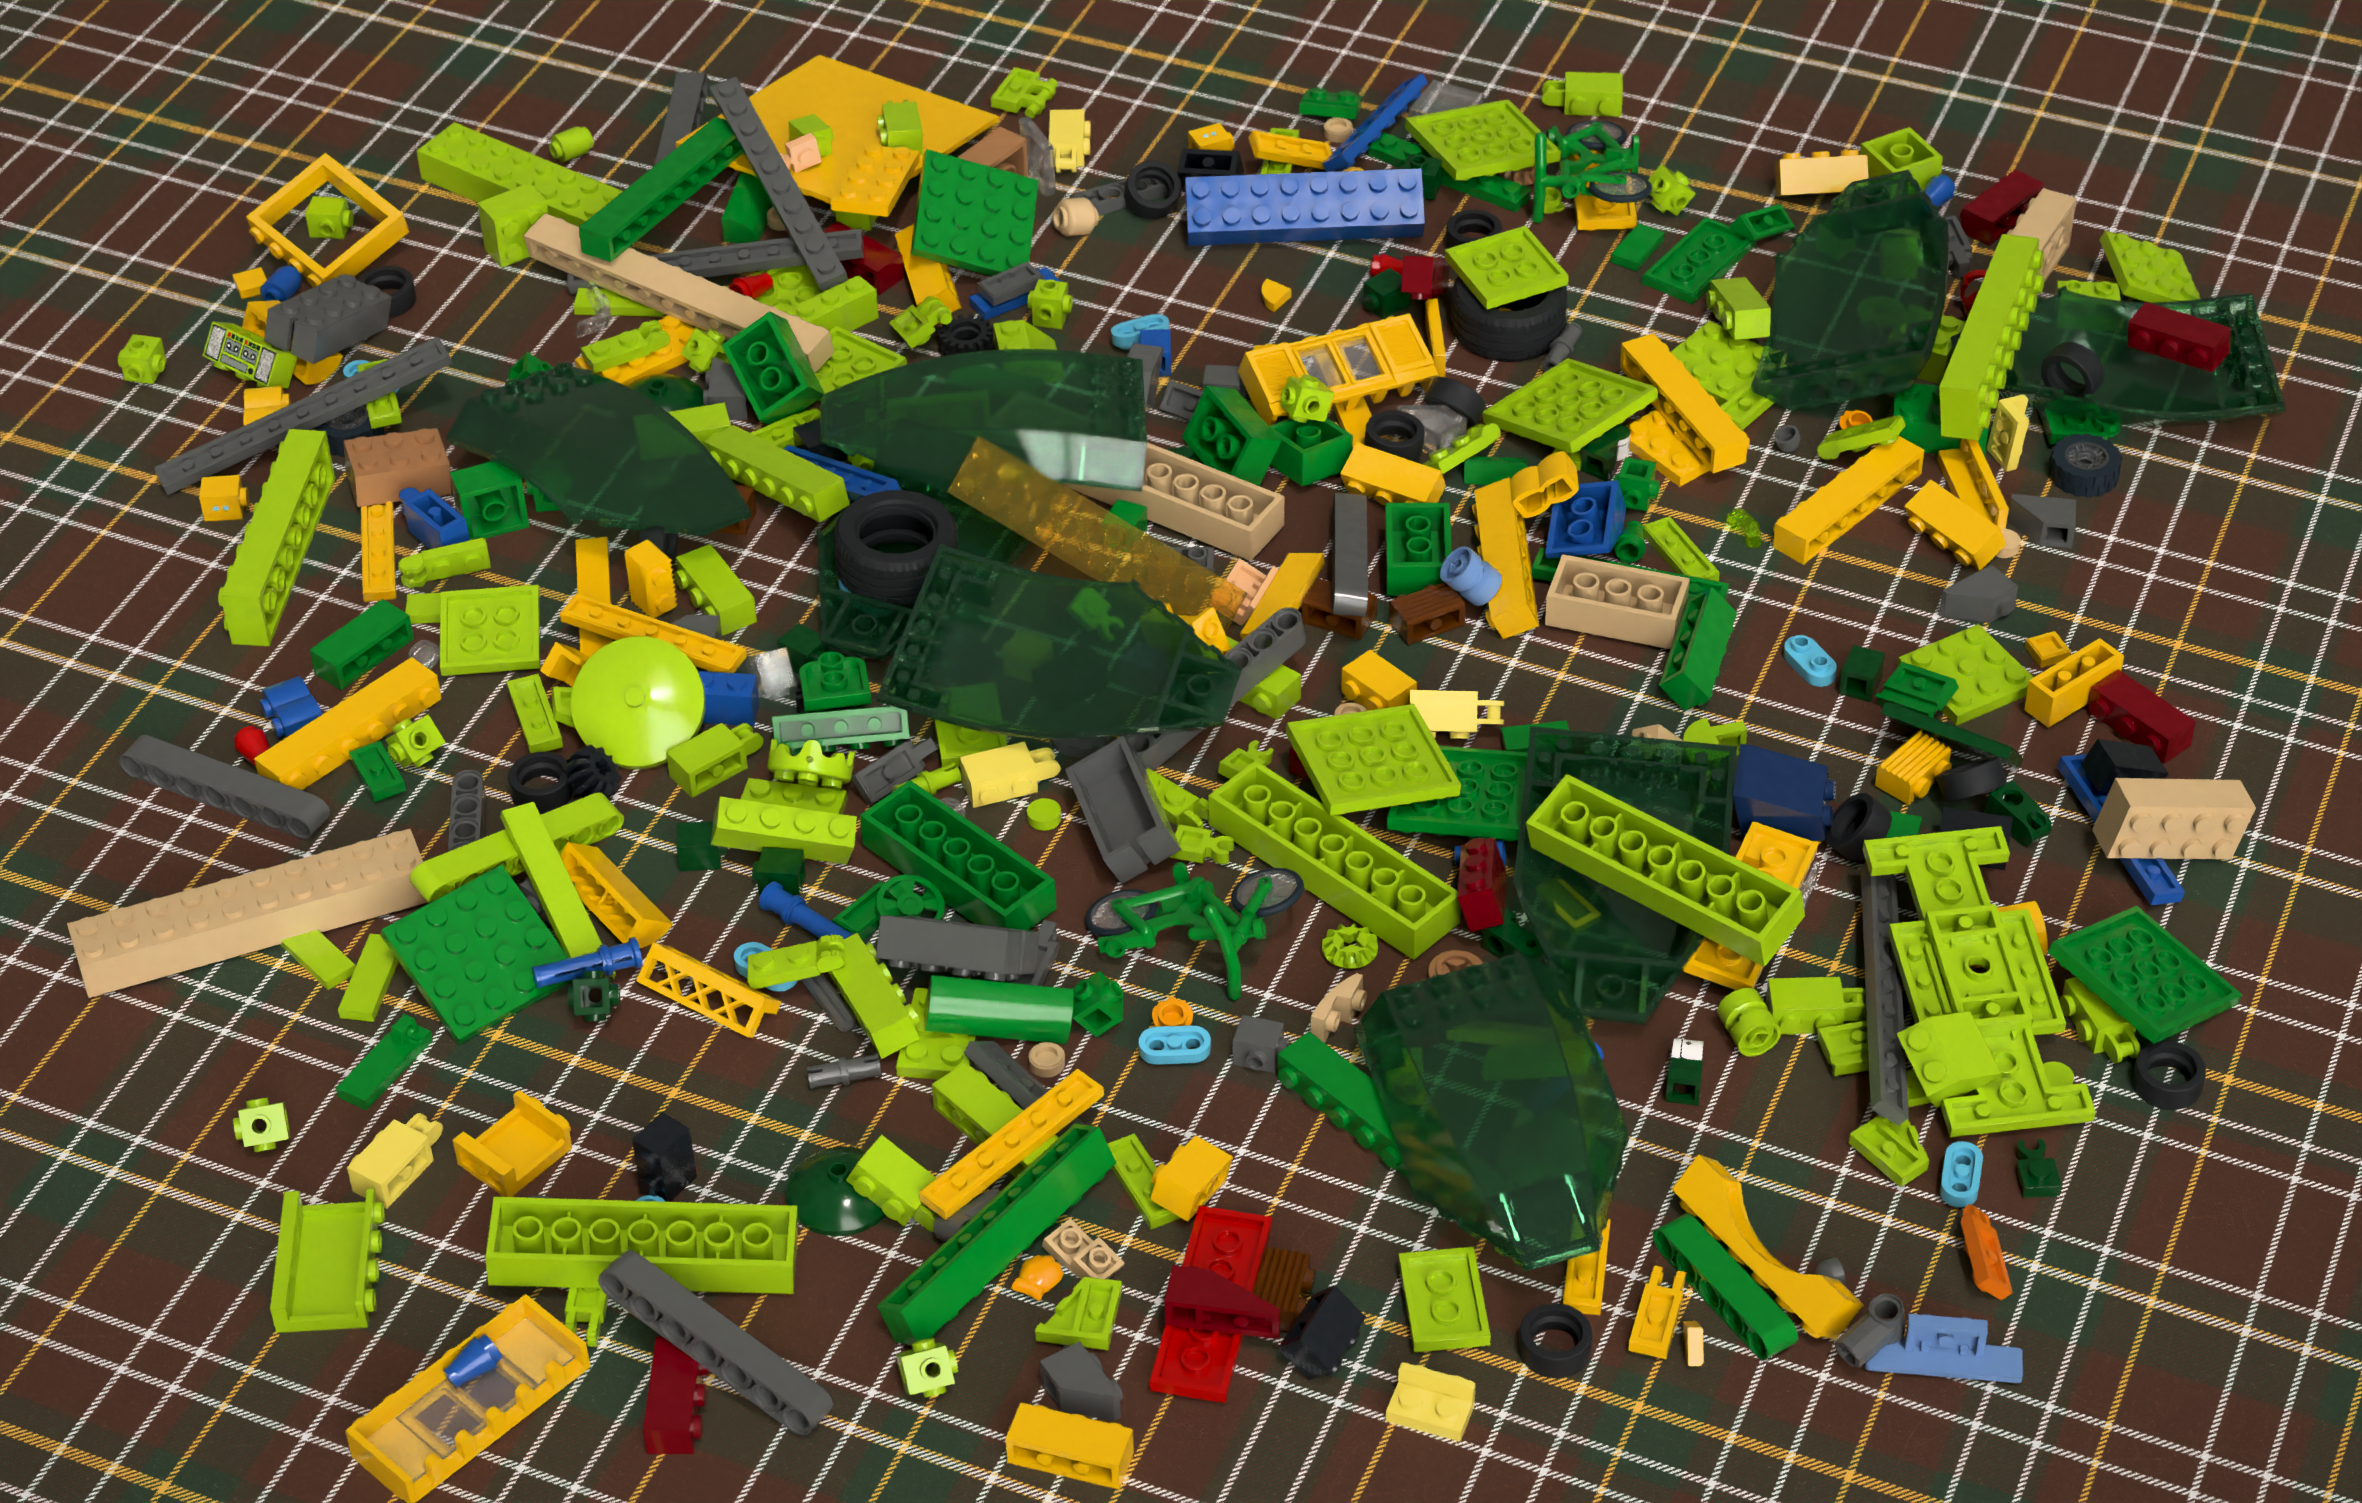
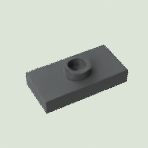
M1025 262L978 282L977 288L984 298L993 306H996L1035 289L1038 279L1044 280V276L1029 262Z

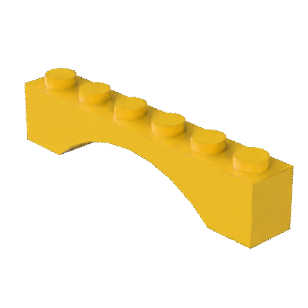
M1698 1155L1673 1186L1672 1190L1682 1199L1679 1202L1680 1206L1692 1216H1699L1705 1222L1703 1227L1711 1236L1719 1241L1723 1240L1729 1246L1727 1249L1729 1255L1740 1264H1747L1753 1270L1752 1278L1766 1289L1771 1288L1778 1295L1775 1299L1776 1302L1789 1313H1796L1803 1320L1800 1323L1801 1327L1814 1338L1819 1339L1822 1336L1836 1340L1864 1306L1839 1280L1823 1275L1800 1274L1787 1268L1774 1258L1759 1241L1749 1222L1743 1203L1741 1183L1717 1160Z

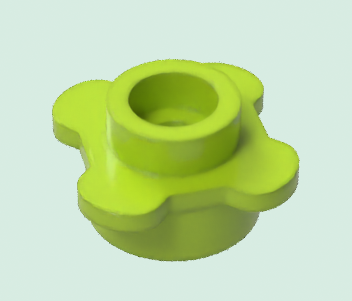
M1546 187L1544 213L1550 214L1564 210L1565 204L1561 202L1562 195L1558 189Z

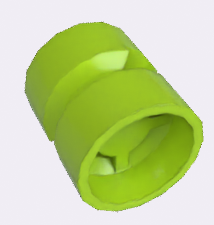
M1741 988L1728 994L1717 1008L1720 1020L1730 1033L1740 1053L1745 1056H1757L1767 1052L1778 1042L1781 1036L1780 1027L1755 989Z

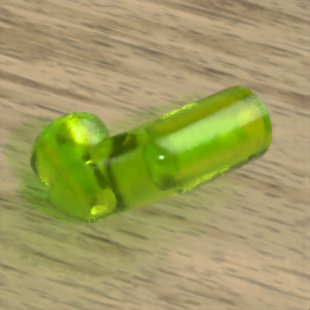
M1734 509L1733 513H1729L1726 516L1727 524L1731 525V529L1736 530L1740 526L1743 528L1748 547L1757 548L1762 544L1759 522L1744 509Z

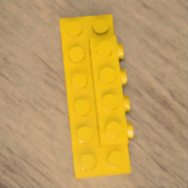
M1753 821L1734 858L1800 890L1815 858L1819 843ZM1693 931L1690 940L1692 949L1685 961L1683 972L1738 990L1741 988L1754 989L1764 967Z

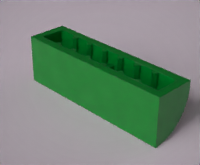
M741 171L721 218L724 242L739 244L760 241L767 225V212L773 205L760 181L754 175Z
M931 975L925 1000V1031L1067 1044L1072 1023L1074 989Z

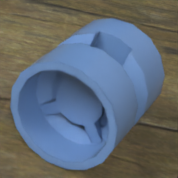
M1466 546L1452 551L1443 562L1440 570L1442 581L1453 590L1458 591L1463 598L1475 606H1481L1489 602L1496 595L1502 582L1500 572L1488 562L1481 561V557Z

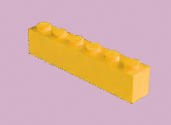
M1654 333L1621 343L1620 368L1631 379L1657 387L1658 398L1651 402V404L1712 473L1746 463L1747 448H1749L1747 434L1739 429L1732 421L1730 415L1721 409L1714 397L1704 390L1698 379L1686 370L1684 364L1677 360L1665 343H1662Z
M1897 436L1898 439L1888 445L1881 446L1878 443L1872 451L1864 457L1858 458L1851 467L1841 471L1835 479L1827 485L1820 487L1814 495L1806 501L1800 502L1793 511L1785 517H1780L1773 529L1775 533L1773 548L1804 565L1922 474L1925 450L1900 436Z
M1510 477L1474 490L1476 504L1472 505L1474 516L1478 521V525H1475V532L1481 543L1477 547L1478 554L1481 557V561L1488 562L1502 575L1500 588L1496 595L1487 602L1489 610L1485 611L1491 629L1497 628L1502 639L1539 626L1525 521L1512 504Z
M413 657L409 658L254 758L258 775L299 790L305 789L350 759V751L379 741L393 731L392 727L407 718L412 719L441 700L437 674Z

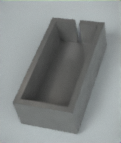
M341 274L334 279L269 308L264 341L284 351L290 350L292 332H294L291 354L311 364H315L387 329L392 296L380 291L378 287L356 280L352 275Z
M1124 735L1065 769L1103 860L1121 884L1149 869L1147 866L1149 862L1152 861L1156 865L1181 850L1142 760Z
M881 915L876 958L889 959V966L914 967L920 968L922 971H945L960 976L976 975L984 976L985 979L1006 981L1007 979L1021 981L1022 974H1035L1039 932L915 916Z

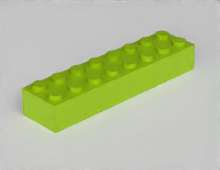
M455 122L417 150L421 179L475 202L484 201L524 184L531 183L547 200L549 215L562 218L577 227H580L623 192Z
M2002 234L1939 386L1941 436L1979 441L1983 429H1988L1990 425L1991 409H1996L1999 389H2004L2006 384L2007 369L2011 370L2013 367L2014 351H2019L2022 331L2026 332L2028 329L2029 313H2034L2037 294H2041L2043 291L2044 276L2040 275L2039 269L2043 265L2044 252L2039 251V238Z
M289 429L285 440L280 442L277 460L271 464L270 477L267 482L263 483L260 501L254 505L251 523L246 524L244 540L242 544L237 546L236 559L234 564L229 566L225 586L220 588L218 594L219 605L223 606L225 613L224 628L226 631H229L232 644L270 647L336 480L326 431Z
M1256 760L1208 795L1210 826L1225 836L1232 837L1234 842L1272 867L1285 868L1296 872L1302 878L1305 889L1361 926H1368L1370 932L1411 959L1415 960L1460 924L1461 905L1456 889L1339 814L1329 815L1324 804Z
M1568 774L1565 775L1526 822L1531 848L1763 967L1767 965L1805 917L1802 891Z
M494 1197L485 1257L488 1285L600 1288L598 1277L601 1272L624 1251L631 1250L640 1254L689 1291L794 1294L798 1209L797 1206Z

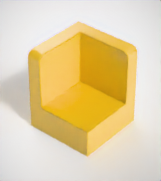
M555 642L540 671L548 677L564 681L573 687L580 669L589 657L576 648Z

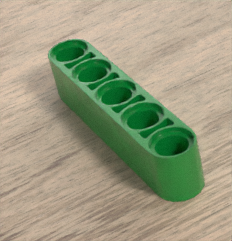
M1685 1213L1653 1231V1240L1661 1255L1676 1271L1686 1272L1685 1281L1755 1356L1761 1360H1766L1797 1343L1798 1333L1791 1319L1691 1214Z

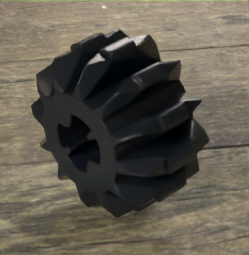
M585 746L571 754L570 758L566 760L567 766L563 769V772L569 778L565 783L572 786L574 789L573 795L579 794L582 799L600 792L607 798H610L619 789V782L623 779L617 772L620 766L612 761L613 755L607 756L603 747Z

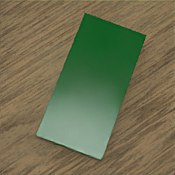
M1705 217L1642 275V284L1693 305L1710 289L1711 280L1721 279L1755 246L1756 241L1747 239L1732 230L1730 226Z

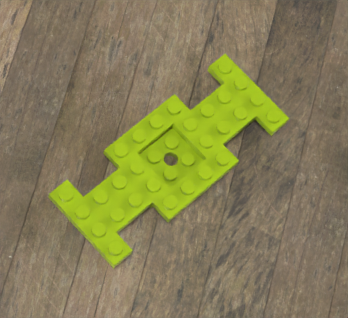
M1996 826L1864 840L1862 850L1870 876L1905 873L1920 921L1889 924L1888 929L1889 939L1915 1024L1933 1016L1970 1011L2003 1075L1974 1089V1095L1945 1098L1942 1100L1941 1110L1949 1136L1958 1137L2094 1121L2096 1111L2087 1084L2080 1083L2050 1087L2034 1035L2064 1032L2066 1021L2029 909L1998 912L1997 905L1990 902L1979 865L2004 863L2009 860L2010 852L2002 827ZM1980 965L1987 972L1976 973L1969 966Z

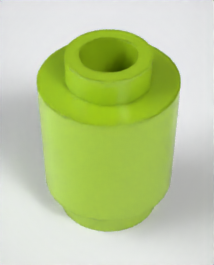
M575 126L551 136L549 150L554 159L564 163L588 153L589 149L593 148L594 142L590 131L585 126L581 128Z

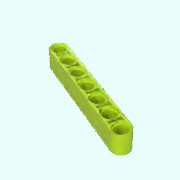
M600 792L541 815L559 855H561L568 842L583 845L593 844L615 834L624 823L622 813ZM506 829L422 862L411 872L409 882L428 903H431L500 865H503L511 877L524 872L525 869Z

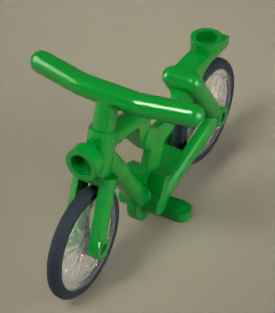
M1589 120L1571 125L1566 130V136L1560 134L1557 126H1551V129H1547L1546 135L1542 132L1535 135L1533 222L1541 223L1543 221L1546 187L1561 190L1563 196L1568 199L1575 198L1579 191H1581L1580 194L1582 196H1594L1614 203L1636 202L1650 195L1652 191L1651 183L1646 178L1637 175L1639 136L1632 135L1631 148H1623L1621 144L1625 142L1627 133L1621 126L1608 121ZM1546 137L1561 151L1560 158L1565 159L1560 163V175L1558 176L1546 175ZM1590 150H1598L1601 154H1592ZM1576 154L1580 157L1578 161L1566 159ZM1591 164H1601V165H1599V166H1596V167H1594V168H1591V169H1589V170H1586V171L1582 172V171L1585 170L1587 167H1589Z
M1178 862L1173 866L1175 886L1149 893L1139 889L1118 890L1101 897L1088 909L1085 917L1087 928L1094 935L1100 936L1097 939L1100 953L1106 952L1108 956L1113 958L1123 956L1126 949L1139 947L1153 948L1156 944L1155 937L1157 932L1174 925L1192 927L1188 930L1190 940H1218L1227 968L1228 997L1233 1001H1237L1242 995L1241 966L1237 955L1238 950L1246 943L1248 938L1255 937L1256 940L1266 939L1264 918L1283 912L1293 906L1303 894L1304 883L1300 875L1285 868H1268L1248 875L1235 886L1231 895L1232 905L1241 913L1240 917L1215 895L1212 882L1205 881L1202 876L1194 877L1191 880L1187 866L1184 863ZM1202 910L1205 918L1199 915Z

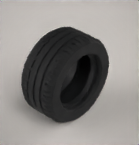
M1458 276L1452 287L1451 325L1453 333L1465 348L1486 359L1502 362H1519L1536 358L1550 350L1551 342L1559 337L1564 329L1567 312L1566 286L1504 304L1528 309L1501 311L1493 308L1486 309Z
M887 490L861 497L840 515L835 524L834 557L837 576L851 593L872 604L887 607H905L931 600L948 587L957 573L958 528L955 519L942 504L931 497L917 492ZM888 543H907L921 549L895 554L883 553L871 548Z

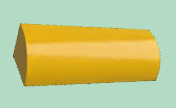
M914 224L896 233L897 244L917 306L923 303L926 297L932 296L939 298L943 305L950 309L951 313L962 308L948 264L910 255Z
M279 300L248 302L242 328L265 338L268 309L281 302ZM292 332L290 350H292L294 332ZM337 352L315 364L297 357L293 374L305 385L317 384L335 372L343 356Z
M1288 553L1240 633L1242 640L1278 610L1286 607L1297 610L1300 608L1303 598H1305L1308 590L1313 586V583L1324 567L1325 559L1323 553Z
M572 842L566 844L560 857L572 882L575 883V888L581 901L622 943H626L629 941V938L635 937L639 948H644L653 942L655 943L668 932L673 923L598 847Z

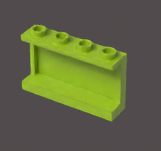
M375 1188L366 1190L365 1202L303 1205L299 1191L284 1192L270 1305L276 1333L368 1328L369 1314L376 1311L375 1289H372V1284L379 1281V1263L375 1259V1254L382 1251L381 1231L378 1230V1224H384L385 1222L384 1202L377 1201Z

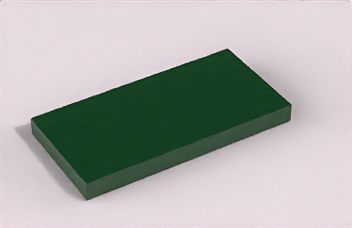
M1890 702L1884 704L1881 714L1895 725L1915 732L1922 731L1923 734H1927L1929 737L1986 758L1999 757L2001 763L2020 769L2023 761L2022 755L2012 746Z

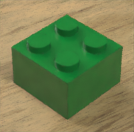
M1290 418L1269 426L1281 440L1270 465L1301 486L1311 485L1315 481L1337 475L1342 471L1352 452L1353 435L1328 418H1326L1325 422L1307 419L1306 423Z
M511 456L450 472L456 511L466 519L469 540L487 539L529 527L522 479Z

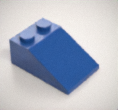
M1618 480L1578 484L1579 490L1574 496L1566 501L1553 504L1545 552L1546 558L1561 557L1562 554L1579 556L1611 552L1623 531L1626 505Z

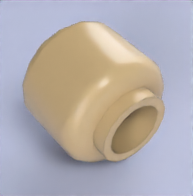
M1085 197L1062 199L1057 207L1054 208L1053 223L1055 228L1064 236L1088 235L1093 231L1095 224L1098 222V211L1091 201Z

